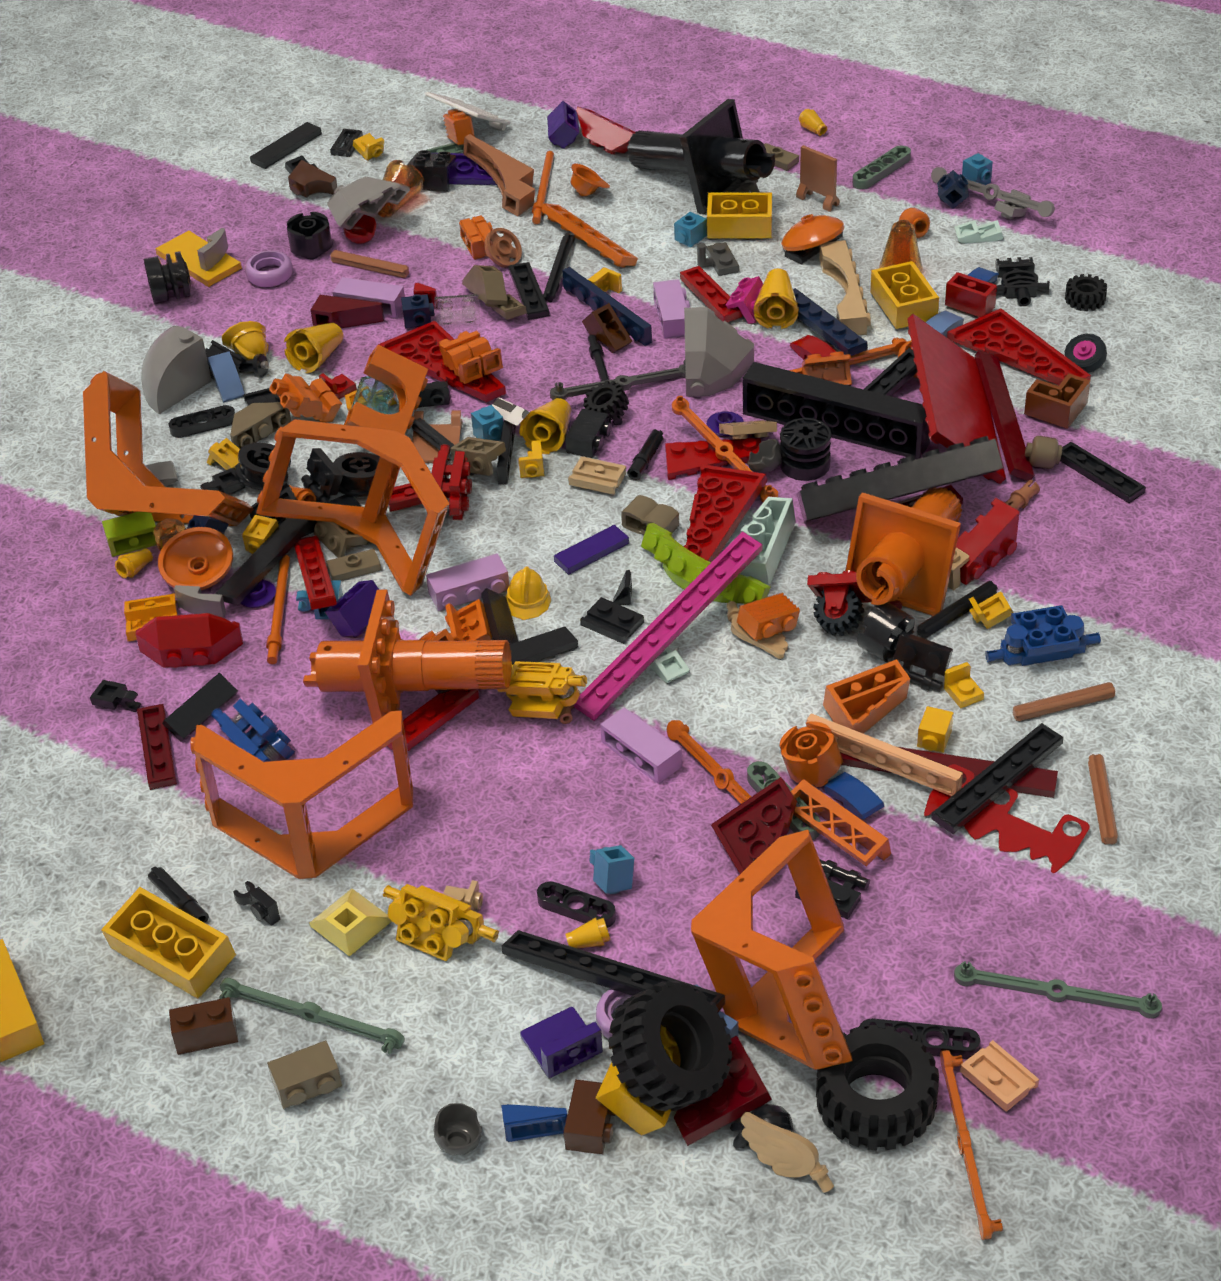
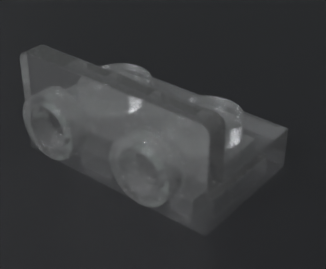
M478 294L434 298L436 322L443 329L481 327Z

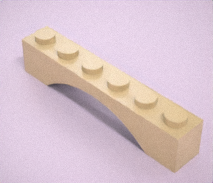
M846 240L821 244L819 261L822 272L835 279L846 293L843 300L837 305L836 319L856 334L867 335V326L871 325L870 313H867L866 299H863L862 286L859 287V274H856L855 261H852V249H848Z

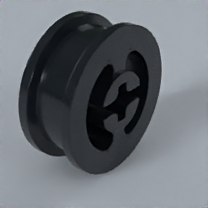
M251 443L239 450V463L236 466L235 474L241 483L256 490H263V477L269 469V455L275 445ZM290 458V462H289L287 471L290 469V466H291V458ZM286 472L284 482L288 481V472Z
M353 452L341 455L335 459L333 463L343 474L338 492L354 497L368 496L380 456L366 452Z

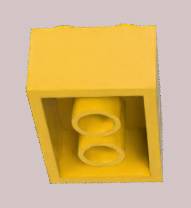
M772 192L708 193L707 238H772Z
M913 261L871 270L870 293L895 329L908 327L907 319L912 314L924 322L938 314L939 296Z

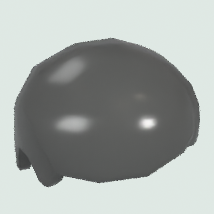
M777 439L761 442L759 444V451L756 454L750 452L747 465L753 472L765 474L780 466L783 460V453Z
M450 1103L439 1110L435 1118L434 1138L437 1145L445 1153L465 1155L478 1146L482 1133V1126L479 1124L476 1110L463 1103Z

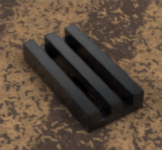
M343 129L330 149L331 155L335 156L338 153V156L346 154V157H350L355 150L353 140L363 136L362 131Z

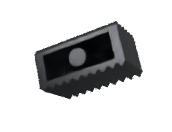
M581 408L576 420H574L565 436L566 452L568 454L593 458L596 451H601L605 436L609 437L612 430L609 414Z

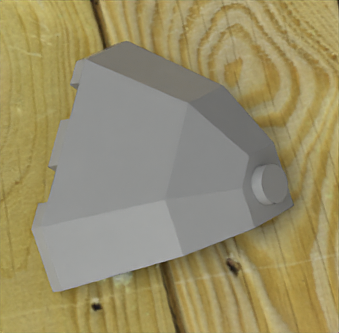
M365 176L345 186H338L327 205L337 224L342 228L351 230L364 214L375 217L387 202L398 205L411 189L400 183Z
M708 307L684 308L686 397L711 396L733 387L754 362V343L748 338L744 339L740 336L734 327L725 320L721 321Z

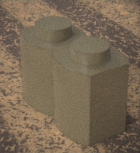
M637 495L621 512L622 526L638 534L644 535L647 524L655 523L671 533L679 527V512L665 504H658L652 498L643 495Z

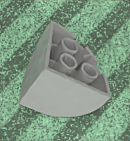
M172 326L164 331L152 343L143 361L141 371L143 393L148 405L158 414H161L211 382L203 338L181 326Z

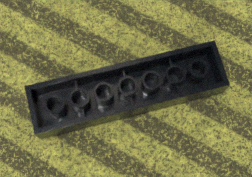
M753 362L743 376V415L777 422L782 425L794 419H816L829 427L831 438L904 457L915 456L916 460L922 458L921 455L925 453L930 444L928 435L930 431L925 420L927 417L926 411L922 404Z
M988 436L969 442L970 446L964 447L963 443L949 446V448L945 449L946 452L940 453L939 449L925 452L921 455L922 458L915 460V456H909L897 461L898 465L891 466L890 462L876 465L873 468L874 471L868 473L866 468L851 472L849 478L842 479V476L838 475L827 478L825 480L826 484L818 485L817 481L804 484L797 493L803 520L807 522L857 509L858 498L862 492L891 500L932 489L933 487H940L996 472L1003 468L996 439L988 440Z

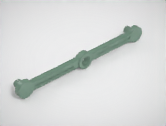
M966 961L962 962L954 970V979L956 983L962 986H971L975 983L1044 995L1053 1002H1062L1067 999L1137 1011L1146 1018H1156L1162 1010V1003L1154 993L1153 996L1151 993H1148L1142 998L1068 986L1059 979L1044 982L976 970L970 962L966 964ZM1058 988L1061 992L1056 993L1053 989Z
M228 977L224 978L220 984L222 994L219 996L220 999L241 997L301 1016L303 1019L313 1023H324L384 1043L381 1047L384 1053L388 1051V1054H391L393 1048L400 1049L405 1042L404 1036L395 1029H382L323 1010L313 1002L307 1001L302 1004L242 985L235 979Z

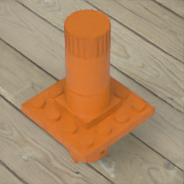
M942 487L930 488L921 495L912 507L861 493L858 498L845 571L857 572V584L863 594L872 600L871 604L882 605L899 600L902 606L932 616L943 610L961 525L958 521L962 515L959 498L957 499L951 490L948 491L947 488L943 489Z
M377 590L364 640L321 641L317 647V652H311L309 657L311 661V675H304L303 679L306 687H319L321 692H365L372 722L374 723L390 711H399L400 696L404 691L508 689L512 675V656L508 640H403L399 633V621L394 619V601L390 600L388 590Z

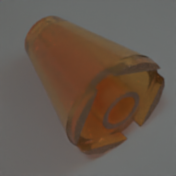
M393 160L388 164L382 180L406 185L411 190L398 205L387 202L377 213L379 216L391 217L422 191L424 178L413 165L409 164V166L402 164V160Z
M899 220L892 225L879 268L913 261L922 273L923 266L914 225L907 220Z

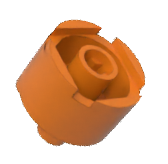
M816 721L806 722V726L799 729L795 726L789 729L780 740L781 755L788 774L797 783L804 779L814 787H822L828 783L829 778L836 774L843 763L834 734L830 727L824 723Z

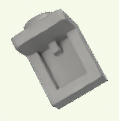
M1015 189L1011 190L1012 194L1031 199L1030 195ZM997 201L994 208L1002 212L1001 216L1007 219L1023 217L1027 211V207L1008 201Z

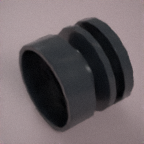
M180 251L175 252L176 262L172 263L170 254H166L165 265L161 264L158 256L143 259L154 304L168 301V291L170 290L173 291L176 299H180L178 290L180 288L183 289L185 297L191 296L190 275L187 263L184 261Z
M812 418L794 419L786 423L780 433V447L783 453V460L780 464L782 472L792 479L801 481L816 480L824 476L829 471L831 459V431L829 427L822 421Z

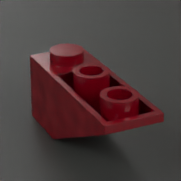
M319 295L310 309L313 326L335 323L342 329L384 321L381 302Z

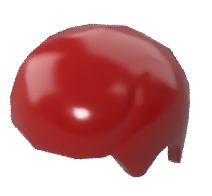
M364 214L351 230L343 228L345 237L357 244L371 241L377 226L375 218Z

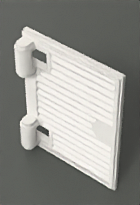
M425 92L426 96L449 105L454 109L463 111L467 115L489 120V125L497 130L504 131L506 126L511 124L506 119L498 118L499 116L464 103L462 100Z

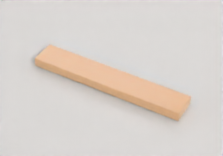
M812 713L807 718V722L816 721L828 725L834 734L839 751L950 796H953L962 787L963 773Z

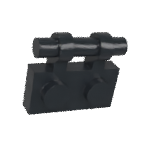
M312 448L306 468L311 475L306 474L302 476L301 481L304 488L313 491L316 496V502L326 503L330 501L331 495L338 494L343 474L321 448Z
M903 631L899 636L894 659L903 662L902 667L910 677V682L921 685V688L927 691L932 689L940 692L943 682L934 679L935 674L945 675L953 649ZM913 666L925 669V675L913 672Z
M820 859L840 916L848 920L861 900V893L855 891V887L867 890L870 879L862 877L860 872L853 869L848 871L840 868L836 862ZM832 877L844 881L845 883L841 885L831 881ZM796 889L795 898L800 899V896Z

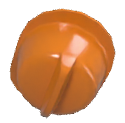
M572 164L573 174L570 183L581 196L587 197L593 194L599 187L610 188V185L592 169L581 164Z

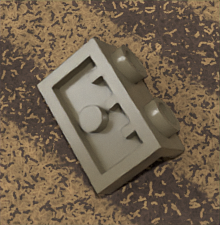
M467 437L451 447L450 452L452 460H454L455 451H464L468 462H470V473L490 476L493 474L491 461L496 460L500 454L506 451L505 443L501 441Z
M316 522L314 535L338 558L345 556L347 546L356 547L357 545L368 544V541L362 536L354 534L334 522Z

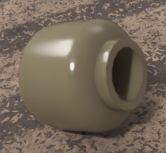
M1036 436L1032 443L1027 442L1025 457H1029L1031 466L1052 469L1055 464L1059 465L1062 445H1059L1056 438Z

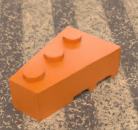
M897 659L827 685L823 707L833 722L864 734L907 699L910 677Z

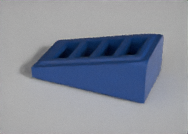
M513 1104L501 1105L505 1137L508 1142L564 1133L567 1119L566 1108Z

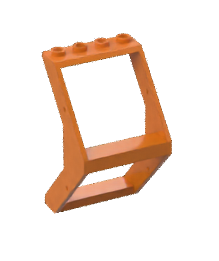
M106 371L96 374L91 379V384L83 391L87 499L97 509L117 516H124L135 512L152 513L154 521L189 523L194 515L210 516L228 523L229 526H238L254 510L247 502L221 491L165 487L143 463L141 391L134 385ZM110 411L116 414L117 455L112 451Z
M294 419L284 427H280L274 437L276 444L269 455L270 465L263 477L264 487L257 498L259 505L256 513L263 516L334 522L352 533L362 536L378 547L401 590L410 596L423 585L450 503L411 439L393 430ZM296 438L357 444L380 456L365 507L280 499V493ZM400 467L428 512L413 560L410 559L385 515Z
M390 711L323 758L263 762L203 725H196L195 737H191V752L196 757L197 774L200 773L201 792L205 793V809L210 813L212 825L298 879L316 878L413 807V782L402 711ZM392 742L399 787L339 830L312 832L306 802ZM212 765L282 806L289 834L279 835L221 799Z
M804 830L779 837L691 920V932L715 991L725 995V1005L722 1008L726 1015L738 1021V1031L814 1070L852 1061V1055L815 961L844 931V924L809 830ZM786 864L789 867L811 925V929L792 948L753 931V896ZM740 959L768 972L751 987Z

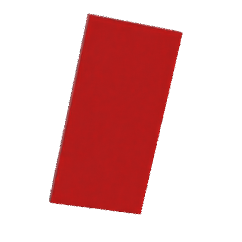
M912 314L907 319L909 326L908 334L912 341L911 348L915 356L913 360L917 366L918 372L916 375L920 381L921 387L919 390L923 396L924 402L922 405L926 411L927 417L925 420L929 426V438L935 444H941L949 448V446L963 443L964 447L970 446L969 442L974 439L988 436V440L996 439L998 446L989 403L975 358L919 317ZM1004 467L996 472L983 475L986 479H992L999 484L1006 480Z

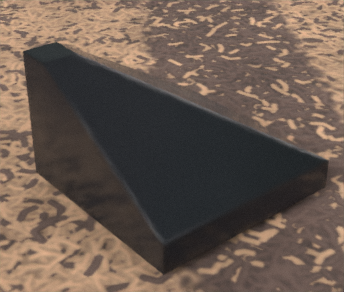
M626 570L613 598V602L619 605L631 604L632 573L630 570Z

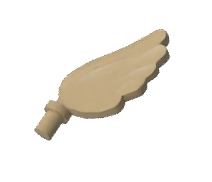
M731 601L727 603V617L731 622V631L735 636L765 650L778 659L784 657L785 651L788 649V643L785 641L786 638L782 633L779 632L778 635L775 634L770 638H762L756 642L737 623L739 608L736 602Z
M750 1112L742 1115L741 1123L744 1125L742 1136L749 1142L750 1148L757 1153L759 1161L772 1166L775 1174L784 1177L810 1175L812 1180L817 1181L823 1193L830 1191L834 1187L827 1174L828 1169L826 1165H820L819 1153L812 1142L797 1133L773 1125Z

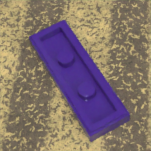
M614 524L555 554L554 562L569 575L628 545L629 537Z

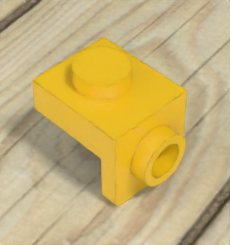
M603 267L588 279L604 292L609 289L617 293L622 292L621 274Z
M1001 591L979 604L974 597L969 599L973 606L969 610L976 623L982 621L986 629L993 627L1010 617L1011 613H1014Z

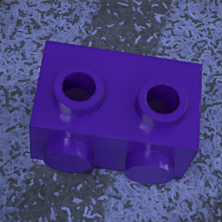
M562 101L547 116L548 138L550 142L560 146L562 149L568 144L571 145L580 133L576 110Z
M373 580L357 582L336 601L337 605L331 606L325 611L342 637H357L366 630L365 626L369 622L376 591L379 590Z

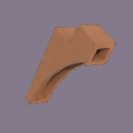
M471 134L466 136L464 139L463 155L480 165L493 178L503 197L502 208L516 216H520L532 207L535 196V188L532 187L534 169Z

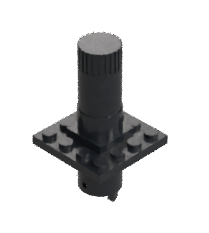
M735 99L724 101L684 134L638 130L630 138L627 150L629 161L636 168L688 174L697 213L699 214L707 213L708 193H721L737 179L756 181L759 178H766L772 173L775 165V154L767 153L764 144L760 140L743 138Z

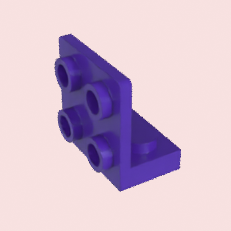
M569 1007L520 1032L521 1039L548 1079L603 1052L600 1027L596 1022L586 1025L574 1007Z

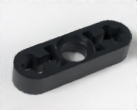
M223 405L175 417L168 423L170 434L175 438H182L230 426L233 423L235 409L232 406ZM207 420V422L198 423L199 421Z
M553 881L544 882L537 889L538 904L543 909L582 923H587L595 917L597 920L604 918L607 928L615 923V906L608 900ZM579 901L584 906L580 909H572L569 907V904ZM603 912H607V914H603L601 917L597 915H601Z

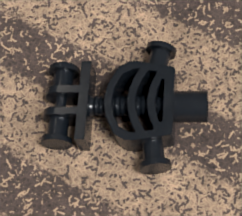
M1017 257L1016 262H1012L1011 258L1003 261L996 259V272L999 273L998 278H1001V285H997L996 297L997 294L1003 293L1007 299L1017 298L1018 305L1028 306L1031 303L1030 297H1037V291L1049 294L1050 281L1038 283V275L1034 273L1035 264L1032 257H1029V259Z

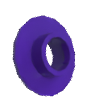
M723 411L711 415L707 420V426L718 436H732L724 433L720 434L719 424L744 422V420L734 412Z
M262 579L240 604L249 608L265 606L275 598L276 588L270 581Z

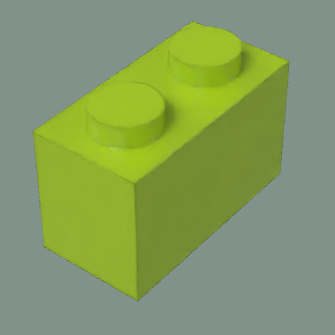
M135 512L102 521L112 557L160 544L152 513Z

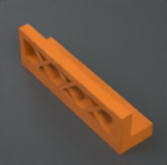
M804 779L791 791L795 798L800 797L807 804V806L796 807L793 815L866 867L876 856L884 861L891 855L889 839ZM816 812L818 815H820L827 821H816L814 819V813ZM835 827H837L838 829H840L842 832H844V833L847 834L848 836H846V837H839V836H837V835L835 834ZM856 843L864 846L869 852L866 855L862 854L856 849Z

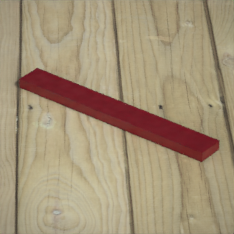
M978 350L975 354V360L1009 474L1029 481L1035 475L1029 462V457H1025L1026 446L999 359Z
M898 747L947 767L956 764L972 771L974 778L995 762ZM840 752L843 759L841 765L892 773ZM1034 767L1010 788L1018 793L1054 798L1058 771ZM964 773L962 777V784H964L966 781V775Z

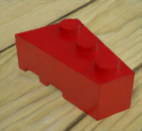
M998 498L991 502L993 508L985 516L980 514L975 519L978 524L969 533L964 531L958 537L956 548L969 555V561L960 568V582L964 585L969 584L974 579H979L990 567H995L1002 558L1013 554L1017 548L1016 541L1020 511Z

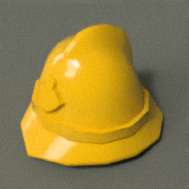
M239 322L229 327L221 336L224 346L246 360L253 359L256 354H264L266 356L268 352V343L266 342L265 335L266 329L259 322Z
M528 566L515 573L505 596L511 616L522 620L539 617L548 610L551 603L550 592L547 590L546 584L543 582L542 577Z

